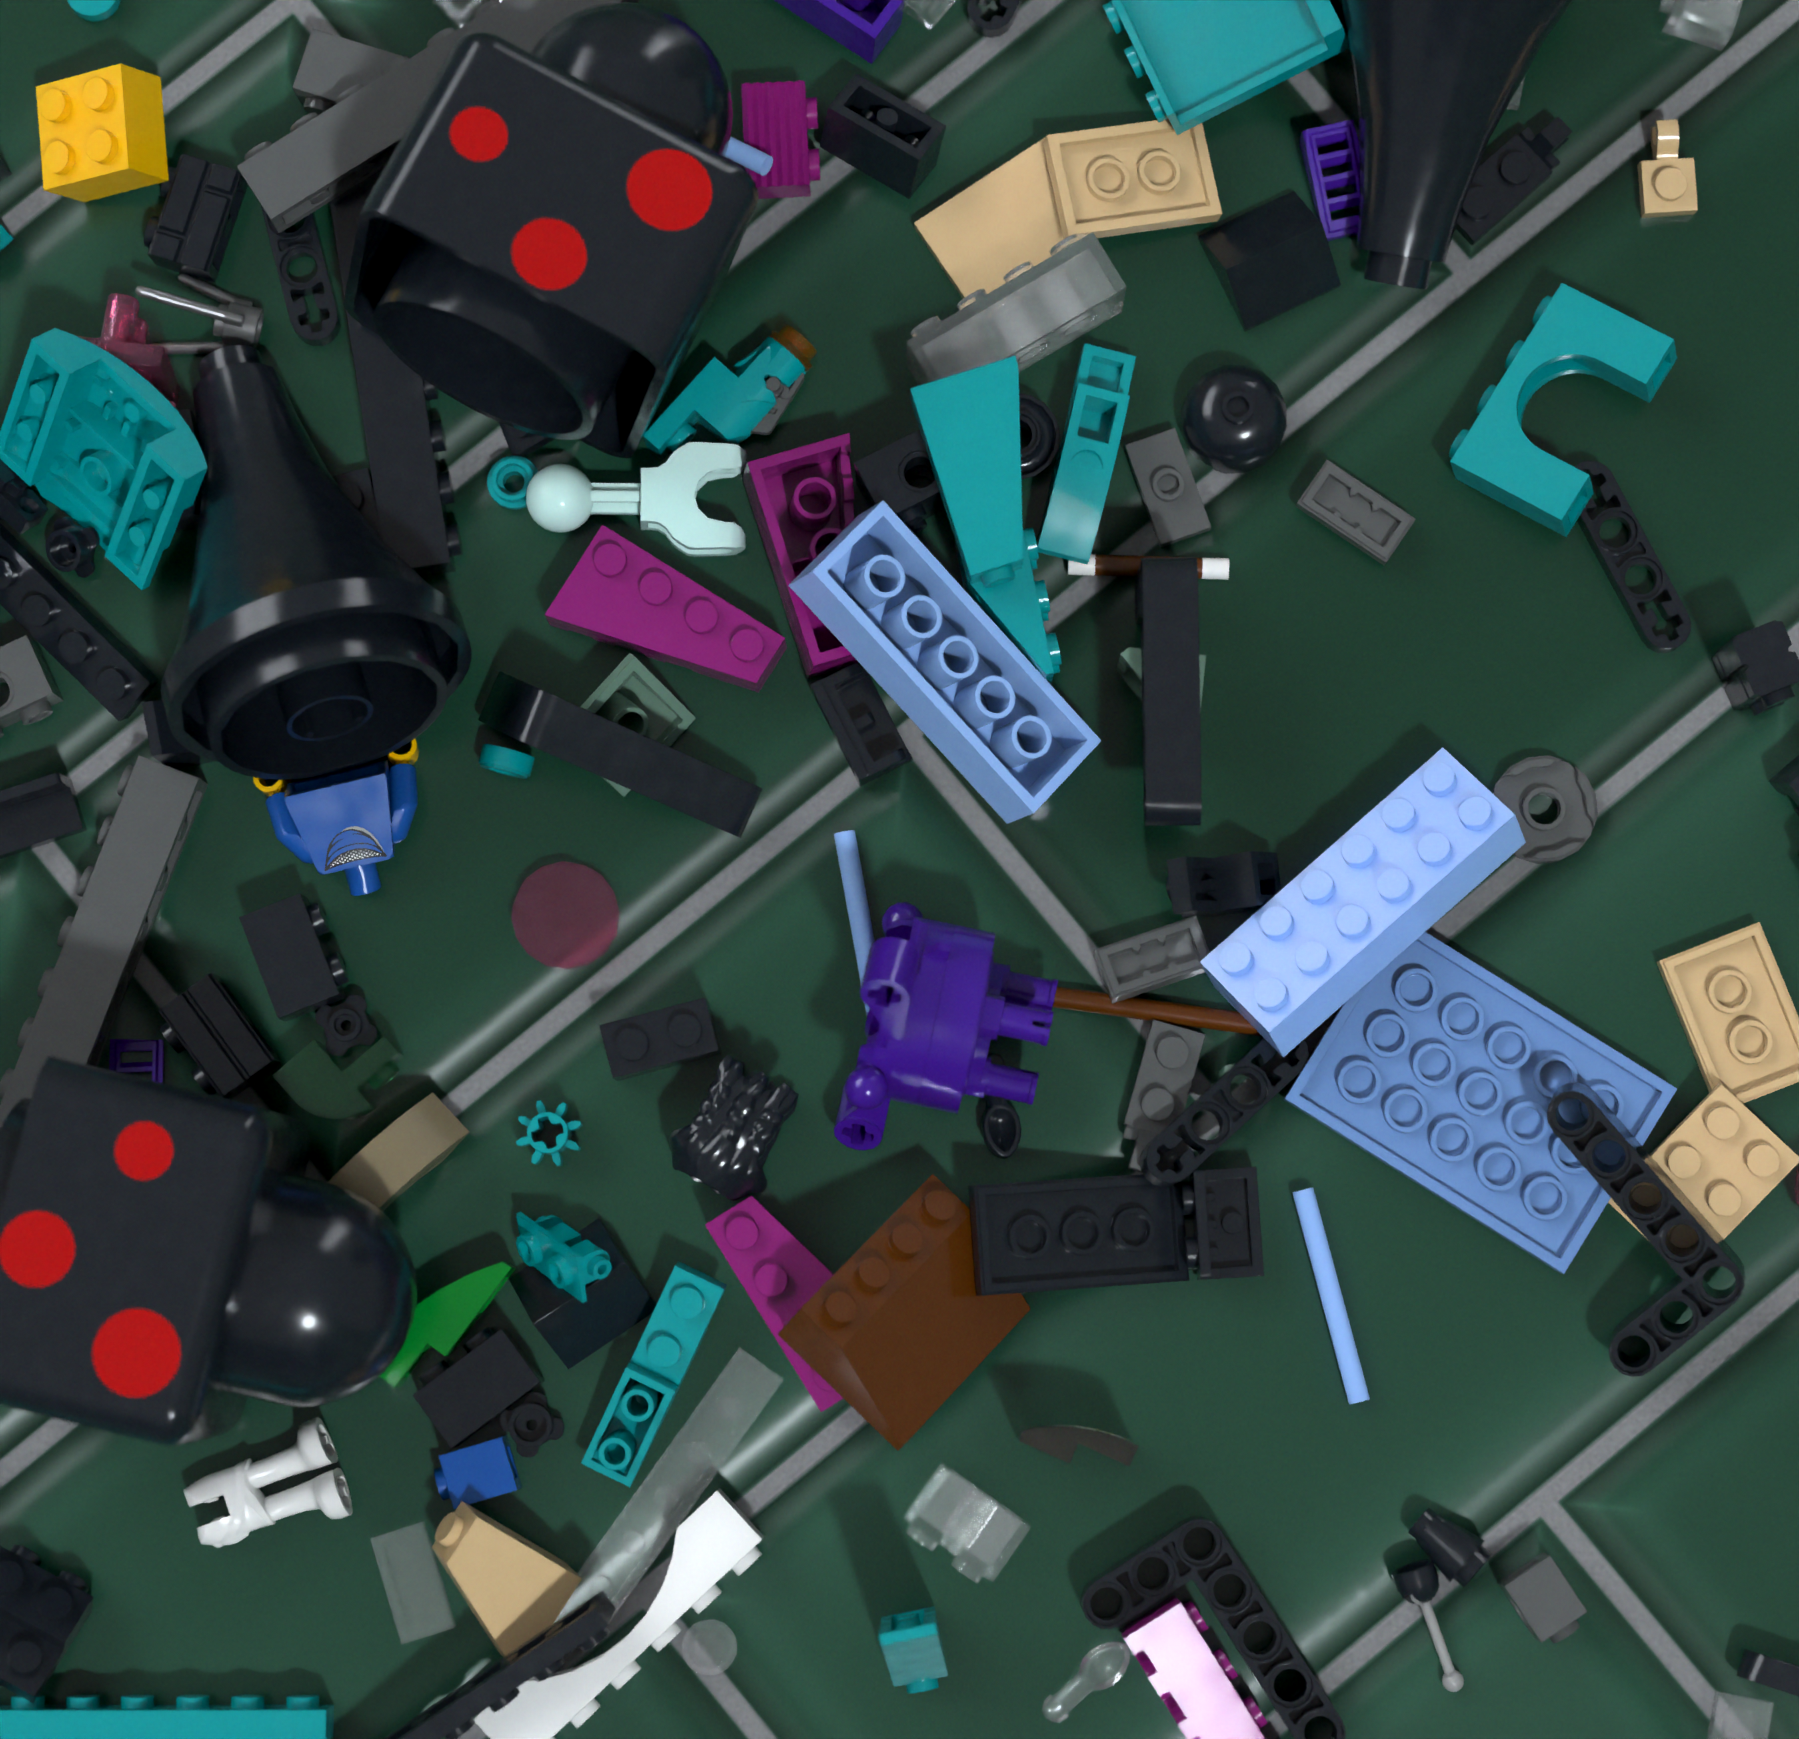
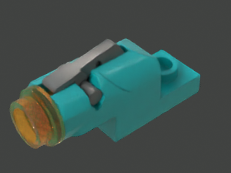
M785 324L779 332L773 330L757 348L733 366L737 369L735 373L714 357L645 432L643 438L646 447L663 460L670 451H676L693 439L697 432L693 425L697 421L722 443L738 444L747 439L752 433L760 435L771 434L804 383L805 374L812 368L810 361L817 354V351L798 331Z

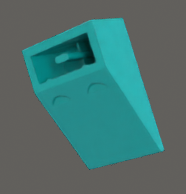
M1033 527L1023 529L1022 569L1014 571L1015 579L990 588H984L982 581L969 584L955 540V549L964 590L1052 685L1053 676L1055 673H1060L1059 665L1062 662L1056 633H1045L1043 622L1049 621L1048 612H1050V604L1045 581H1034L1032 570L1038 569L1037 560L1039 559Z

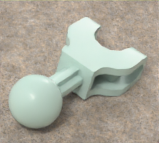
M688 442L674 451L669 459L659 467L641 468V483H591L587 476L579 469L571 465L554 464L541 469L533 476L527 487L526 505L533 520L542 528L552 532L563 533L575 530L583 525L591 514L640 515L641 530L659 531L668 538L676 549L687 556L736 555L746 548V535L741 526L735 522H724L708 518L698 508L696 496L698 490L708 481L734 478L740 474L746 465V451L736 444Z

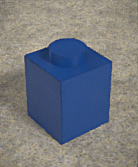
M508 1435L440 1455L441 1467L434 1469L439 1494L442 1500L451 1498L453 1509H456L461 1501L469 1505L523 1488Z

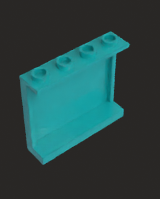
M1112 0L1102 5L1115 33L1127 31L1133 45L1124 49V52L1137 78L1147 74L1154 90L1146 93L1145 96L1158 122L1169 119L1177 135L1348 49L1347 36L1330 0Z

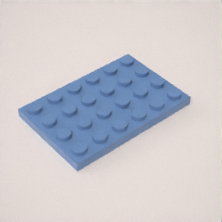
M1424 932L1340 1007L1309 1057L1307 1064L1299 1073L1283 1100L1555 1271L1564 1274L1611 1197L1557 1137L1548 1124L1547 1110L1553 1094L1559 1087L1567 1083L1577 1082L1587 1085L1643 1146L1677 1088L1427 932ZM1566 1099L1558 1105L1561 1117L1567 1122L1573 1124L1580 1123L1589 1116L1586 1105L1578 1099ZM1602 1141L1594 1148L1597 1158L1604 1164L1615 1165L1625 1158L1624 1149L1615 1141Z

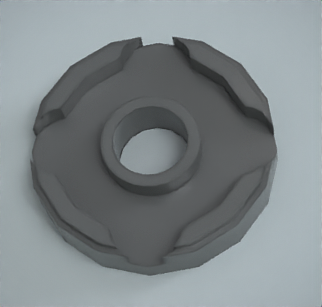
M1553 756L1528 757L1514 764L1505 771L1492 790V793L1516 815L1526 841L1513 855L1516 858L1535 864L1558 862L1579 851L1590 837L1598 816L1596 793L1587 776L1578 768ZM1545 795L1554 800L1558 813L1552 823L1540 824L1531 818L1528 806L1533 797Z

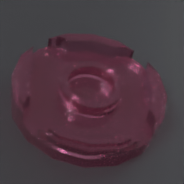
M562 861L542 866L525 879L515 897L511 918L516 938L529 956L547 967L571 970L590 965L608 951L617 936L620 910L616 894L601 874L585 865Z

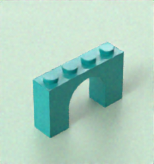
M1561 283L1553 297L1547 295L1540 302L1533 317L1534 328L1525 342L1518 340L1510 350L1505 362L1507 371L1497 386L1491 384L1486 389L1477 407L1479 416L1469 431L1463 429L1457 435L1451 446L1449 457L1452 458L1450 463L1456 480L1567 537L1594 493L1589 474L1541 450L1526 437L1522 431V418L1530 398L1541 386L1550 380L1567 374L1580 373L1597 376L1650 403L1676 362L1677 353L1673 338Z

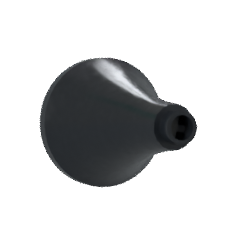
M1341 0L1359 114L1360 205L1357 247L1369 250L1364 279L1410 288L1427 289L1432 261L1445 262L1461 208L1492 133L1544 41L1574 0Z
M230 345L214 350L199 363L198 372L201 380L193 390L199 445L208 468L201 483L202 501L189 602L177 647L166 668L161 684V696L169 727L176 740L189 751L204 758L218 761L226 768L250 777L278 780L301 779L328 775L361 766L396 751L423 733L437 719L446 704V700L462 683L469 670L472 656L471 645L462 615L450 598L430 586L380 538L331 476L298 418L280 375L273 367L263 364L260 352L247 345Z

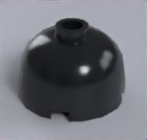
M1223 365L1205 373L1189 389L1180 413L1181 435L1189 452L1197 460L1200 459L1206 465L1214 467L1213 470L1224 474L1246 473L1264 465L1279 448L1287 428L1286 403L1278 386L1262 371L1246 365Z

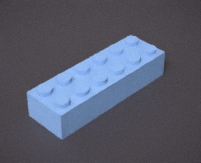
M883 500L859 514L788 585L1007 824L1035 813L1101 742L1100 738Z
M1442 747L1203 958L1200 964L1214 988L1282 1057H1285L1526 843L1516 815Z

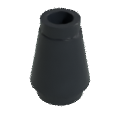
M1430 1508L1420 1516L1408 1531L1428 1557L1433 1560L1449 1583L1454 1579L1462 1587H1465L1492 1555L1482 1546L1485 1540L1442 1515L1436 1514Z

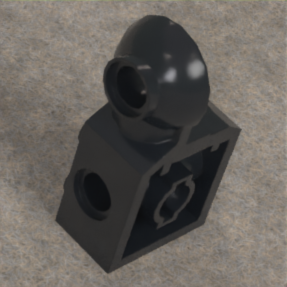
M1019 394L1020 429L1025 431L1030 437L1029 445L1021 449V480L1038 475L1051 464L1058 451L1060 431L1055 415L1045 403L1027 394ZM920 430L854 462L856 484L868 508L883 500L913 534L920 532L928 526L925 519L943 510L946 513ZM916 476H926L933 483L921 489L909 485L908 481Z

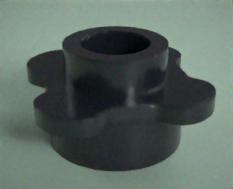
M69 517L57 519L54 523L55 531L48 536L46 541V554L50 563L56 569L63 572L75 570L77 575L82 578L92 575L95 571L93 555L96 547L100 544L97 531L92 527H79Z
M350 995L345 1003L334 1007L324 1005L318 1009L315 1020L319 1026L324 1028L328 1039L326 1050L331 1055L337 1057L344 1056L349 1048H355L361 1044L370 1046L375 1042L378 1032L376 1027L370 1024L369 1017L365 1013L367 1002L363 997ZM346 1020L351 1022V1028L348 1031H344L341 1027L342 1023Z
M539 1392L529 1393L525 1398V1403L515 1410H505L499 1419L501 1429L509 1432L512 1439L517 1443L516 1450L518 1454L527 1458L535 1456L539 1451V1447L548 1440L561 1438L565 1429L563 1421L560 1418H555L547 1408L546 1396ZM530 1419L537 1422V1427L534 1430L527 1428V1422Z

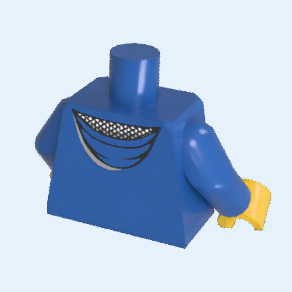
M416 738L411 741V749L406 754L399 755L394 752L387 754L388 760L394 765L390 768V771L388 762L385 760L293 783L291 779L278 780L269 787L266 786L265 779L253 777L256 787L268 796L265 803L277 840L303 863H314L319 874L325 875L344 870L350 894L353 896L369 894L380 889L382 885L376 862L394 857L395 844L400 843L408 836L418 806L417 772L413 766L419 757Z

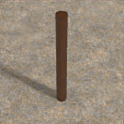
M1057 986L1053 1008L1153 1021L1154 1019L1168 1024L1262 1036L1238 1011L1138 997H1131L1112 1004L1108 993Z

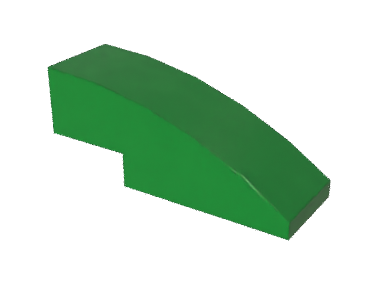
M502 1261L454 1281L417 1304L414 1321L403 1348L392 1364L379 1377L394 1388L402 1387L431 1346L445 1357L452 1356L517 1268L509 1262Z

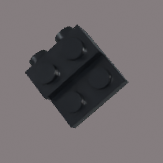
M15 1544L9 1551L0 1546V1685L34 1704L91 1614L94 1597L87 1593L89 1586L79 1576L68 1571H61L57 1577L40 1568L41 1559L30 1549Z

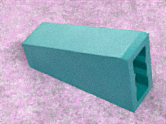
M1012 356L910 388L911 405L969 584L982 581L984 588L998 586L1015 579L1014 571L1022 569L1019 367L1016 357Z

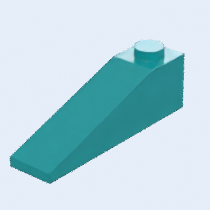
M935 1606L881 1617L879 1638L893 1686L906 1685L907 1694L938 1688V1678L948 1676V1669Z

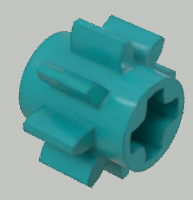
M537 1101L538 1115L532 1118V1120L525 1116H519L518 1118L520 1123L528 1128L527 1136L518 1139L516 1144L523 1147L531 1145L536 1149L532 1155L531 1163L538 1165L544 1155L548 1154L552 1155L553 1162L558 1167L563 1166V1157L561 1155L563 1151L567 1148L574 1151L581 1150V1146L572 1141V1131L584 1126L583 1122L574 1120L568 1123L564 1119L568 1111V1105L563 1102L557 1107L555 1113L548 1112L543 1101ZM549 1119L551 1124L563 1127V1133L556 1136L557 1146L553 1148L544 1141H537L536 1134L544 1130L543 1121Z

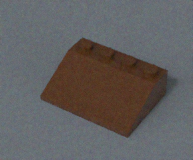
M932 1174L800 1308L778 1335L899 1451L1027 1314L1030 1307L1021 1293L976 1296L970 1209Z

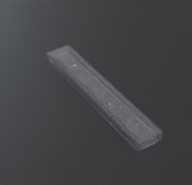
M741 1347L737 1350L577 1574L582 1580L555 1622L602 1590L615 1607L612 1619L784 1381V1378Z

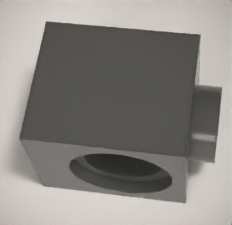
M1543 1552L1497 1582L1533 1638L1541 1643L1549 1638L1555 1644L1570 1636L1580 1627L1576 1619L1587 1613V1610L1552 1557Z

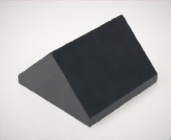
M1295 191L1198 237L1245 332L1341 285L1323 224Z
M600 1218L587 1225L578 1233L581 1234L582 1241L587 1239L597 1247L605 1250L609 1254L612 1267L607 1277L600 1280L596 1279L585 1285L586 1302L582 1303L563 1288H557L551 1279L533 1266H527L509 1278L533 1325L568 1370L652 1314L657 1305Z

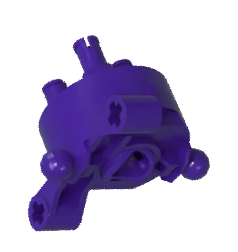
M900 902L889 906L882 917L885 938L873 942L869 949L860 989L861 999L869 1007L864 1029L867 1042L860 1046L856 1069L850 1073L843 1087L834 1127V1135L837 1140L846 1147L855 1150H869L880 1144L890 1100L958 1114L961 1098L965 1094L981 1098L984 1095L1033 1105L1039 1072L992 1063V1057L987 1056L991 1039L997 1040L998 1035L1039 1043L1041 1046L1047 1047L1054 1015L1052 1007L1058 980L1010 971V965L993 962L995 953L993 946L996 933L923 918L921 911L908 902Z

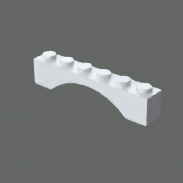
M719 1488L676 1529L673 1556L663 1586L647 1614L627 1636L605 1653L581 1665L555 1672L541 1682H537L535 1677H532L517 1687L520 1693L513 1701L496 1712H492L490 1707L486 1708L474 1719L475 1723L490 1739H556L554 1735L569 1721L576 1728L580 1727L601 1707L594 1697L609 1683L618 1691L642 1668L635 1659L651 1645L659 1652L682 1630L675 1622L690 1607L699 1614L722 1593V1590L715 1584L730 1569L740 1576L763 1554L756 1545L764 1538V1535Z

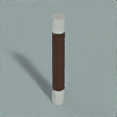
M1091 554L1087 565L1068 560V575L1136 577L1141 558L1192 557ZM1196 557L1198 579H1229V558Z

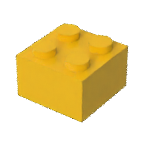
M120 63L36 86L44 191L81 202H88L169 181L161 77Z

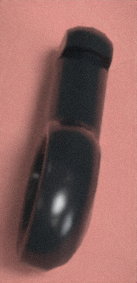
M992 1052L987 1054V1056L992 1057V1063L1005 1065L1001 1055ZM985 1095L986 1109L980 1121L981 1134L989 1150L998 1158L1006 1159L1012 1156L1018 1148L1022 1129L1020 1118L1015 1109L1008 1104L1007 1099Z

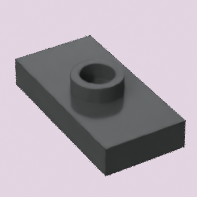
M1176 428L1125 445L1124 450L1159 547L1161 548L1210 531L1211 524Z
M1328 460L1325 461L1295 506L1383 566H1385L1416 520Z
M1196 916L1094 949V957L1112 1004L1205 973L1200 961L1210 953Z

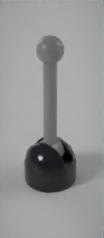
M1424 1559L1404 1565L1392 1572L1397 1591L1409 1603L1421 1606L1444 1671L1442 1684L1446 1690L1457 1692L1463 1687L1464 1678L1459 1671L1454 1669L1431 1605V1600L1435 1597L1440 1587L1439 1575L1435 1564L1431 1559Z

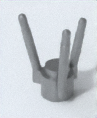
M184 273L178 276V281L181 284L222 304L219 307H215L145 286L136 287L135 292L138 296L215 319L213 335L222 337V342L152 343L147 346V351L150 354H209L214 350L230 345H247L255 349L258 345L263 327L264 309L254 307V301L233 296Z

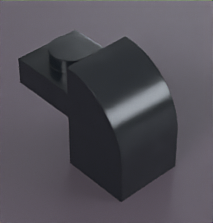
M1248 851L1214 858L1185 856L1167 860L1169 874L1166 880L1167 895L1172 902L1173 914H1182V918L1192 916L1210 917L1256 911L1281 890L1277 852Z

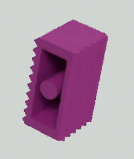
M802 80L795 82L777 81L774 83L756 82L753 84H741L744 143L773 157L772 167L765 176L745 167V170L756 183L758 199L811 197L810 181H821L819 148L809 149L808 129H818L817 97H806L805 81Z

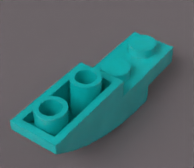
M1087 343L1084 344L1081 350L1062 441L1056 455L1037 541L1039 553L1086 565L1089 562L1130 399L1128 393L1136 356Z
M679 1261L676 1263L581 1464L631 1487L701 1345L727 1284Z

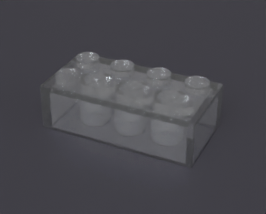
M1092 232L1082 239H1079L1078 235L1074 234L1061 240L1050 249L1049 252L1052 256L1036 266H1033L1031 261L1017 266L1004 276L1005 284L988 294L985 289H979L962 299L957 304L959 311L941 321L938 316H934L916 326L911 331L913 338L907 341V366L919 386L1012 356L1016 357L1019 372L1121 313L1127 286L1095 234Z

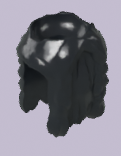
M727 1055L719 1065L715 1080L708 1087L707 1097L700 1103L698 1115L692 1119L690 1125L671 1131L668 1141L671 1148L674 1170L684 1172L695 1182L706 1184L715 1193L736 1201L751 1193L764 1192L768 1181L764 1174L763 1166L777 1140L782 1124L795 1112L799 1094L784 1083L776 1088L773 1081H770V1078L761 1071H751L745 1077L744 1062L733 1058L731 1055Z

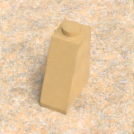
M461 1501L455 1512H451L443 1518L435 1534L436 1541L431 1547L493 1645L503 1657L551 1626L582 1580L565 1561Z

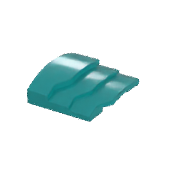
M57 328L31 339L0 430V459L28 486L35 484L43 498L56 505L83 528H94L100 538L99 545L105 551L104 556L140 590H144L150 586L163 550L170 546L183 510L194 504L208 467L200 445L190 427L174 406L143 376L109 352Z

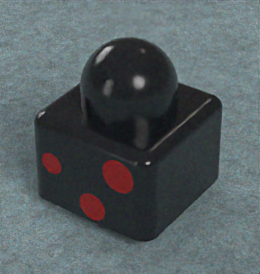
M631 2L599 4L571 14L552 27L537 42L530 53L491 33L473 32L462 36L451 49L359 214L344 298L346 311L361 325L380 335L390 350L420 377L465 406L500 423L531 434L561 440L578 439L608 455L619 458L632 457L720 292L758 203V189L751 175L742 166L725 157L732 129V99L725 72L711 47L699 33L675 15L653 6Z
M49 1056L40 1070L32 1098L21 1099L12 1108L0 1128V1405L164 1446H175L221 1436L230 1431L242 1416L247 1397L295 1407L320 1406L345 1399L374 1382L392 1364L404 1346L414 1321L417 1304L416 1273L412 1257L396 1226L372 1202L347 1188L304 1177L310 1155V1139L305 1126L295 1117L238 1101Z

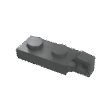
M1153 1019L1123 1125H1126L1123 1138L1135 1141L1128 1166L1129 1169L1142 1173L1140 1157L1143 1149L1185 1110L1206 1034ZM1178 1129L1174 1131L1175 1135H1178Z

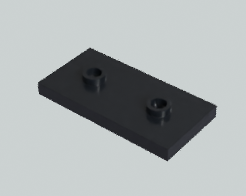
M1144 1174L968 1186L976 1296L1189 1281V1270H1187L1185 1256L1186 1230L1181 1198L1182 1180L1173 1186L1161 1187L1148 1181Z

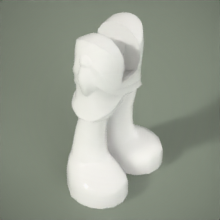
M319 1417L312 1418L301 1424L297 1432V1442L285 1450L256 1462H252V1459L248 1458L235 1466L211 1473L183 1490L189 1507L201 1503H211L219 1500L218 1497L224 1496L230 1516L225 1517L223 1515L217 1517L210 1523L197 1528L200 1544L213 1545L216 1548L236 1544L247 1537L249 1532L274 1525L279 1519L304 1511L319 1509L330 1519H342L352 1515L350 1491L341 1468L324 1472L309 1481L267 1497L259 1489L279 1480L306 1471L323 1468L338 1461L334 1443Z

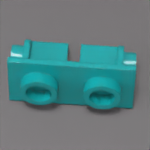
M521 1211L516 1213L519 1230L516 1246L524 1263L530 1267H535L551 1279L557 1288H563L582 1303L586 1302L585 1285L596 1279H604L611 1271L612 1266L609 1254L587 1239L582 1241L581 1234L565 1224L556 1215L541 1216L534 1222Z

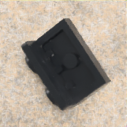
M1257 1167L1194 1170L1190 1174L1191 1182H1181L1183 1215L1193 1214L1194 1236L1185 1237L1187 1270L1197 1269V1280L1264 1276Z

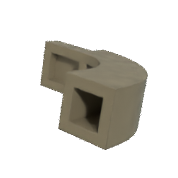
M432 1092L377 1135L327 1183H332L360 1194L383 1212L416 1181L441 1164L469 1131Z

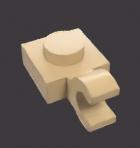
M1678 119L1657 120L1655 122L1656 127L1650 128L1653 160L1641 161L1637 165L1641 218L1694 215L1698 211L1694 158L1678 159Z

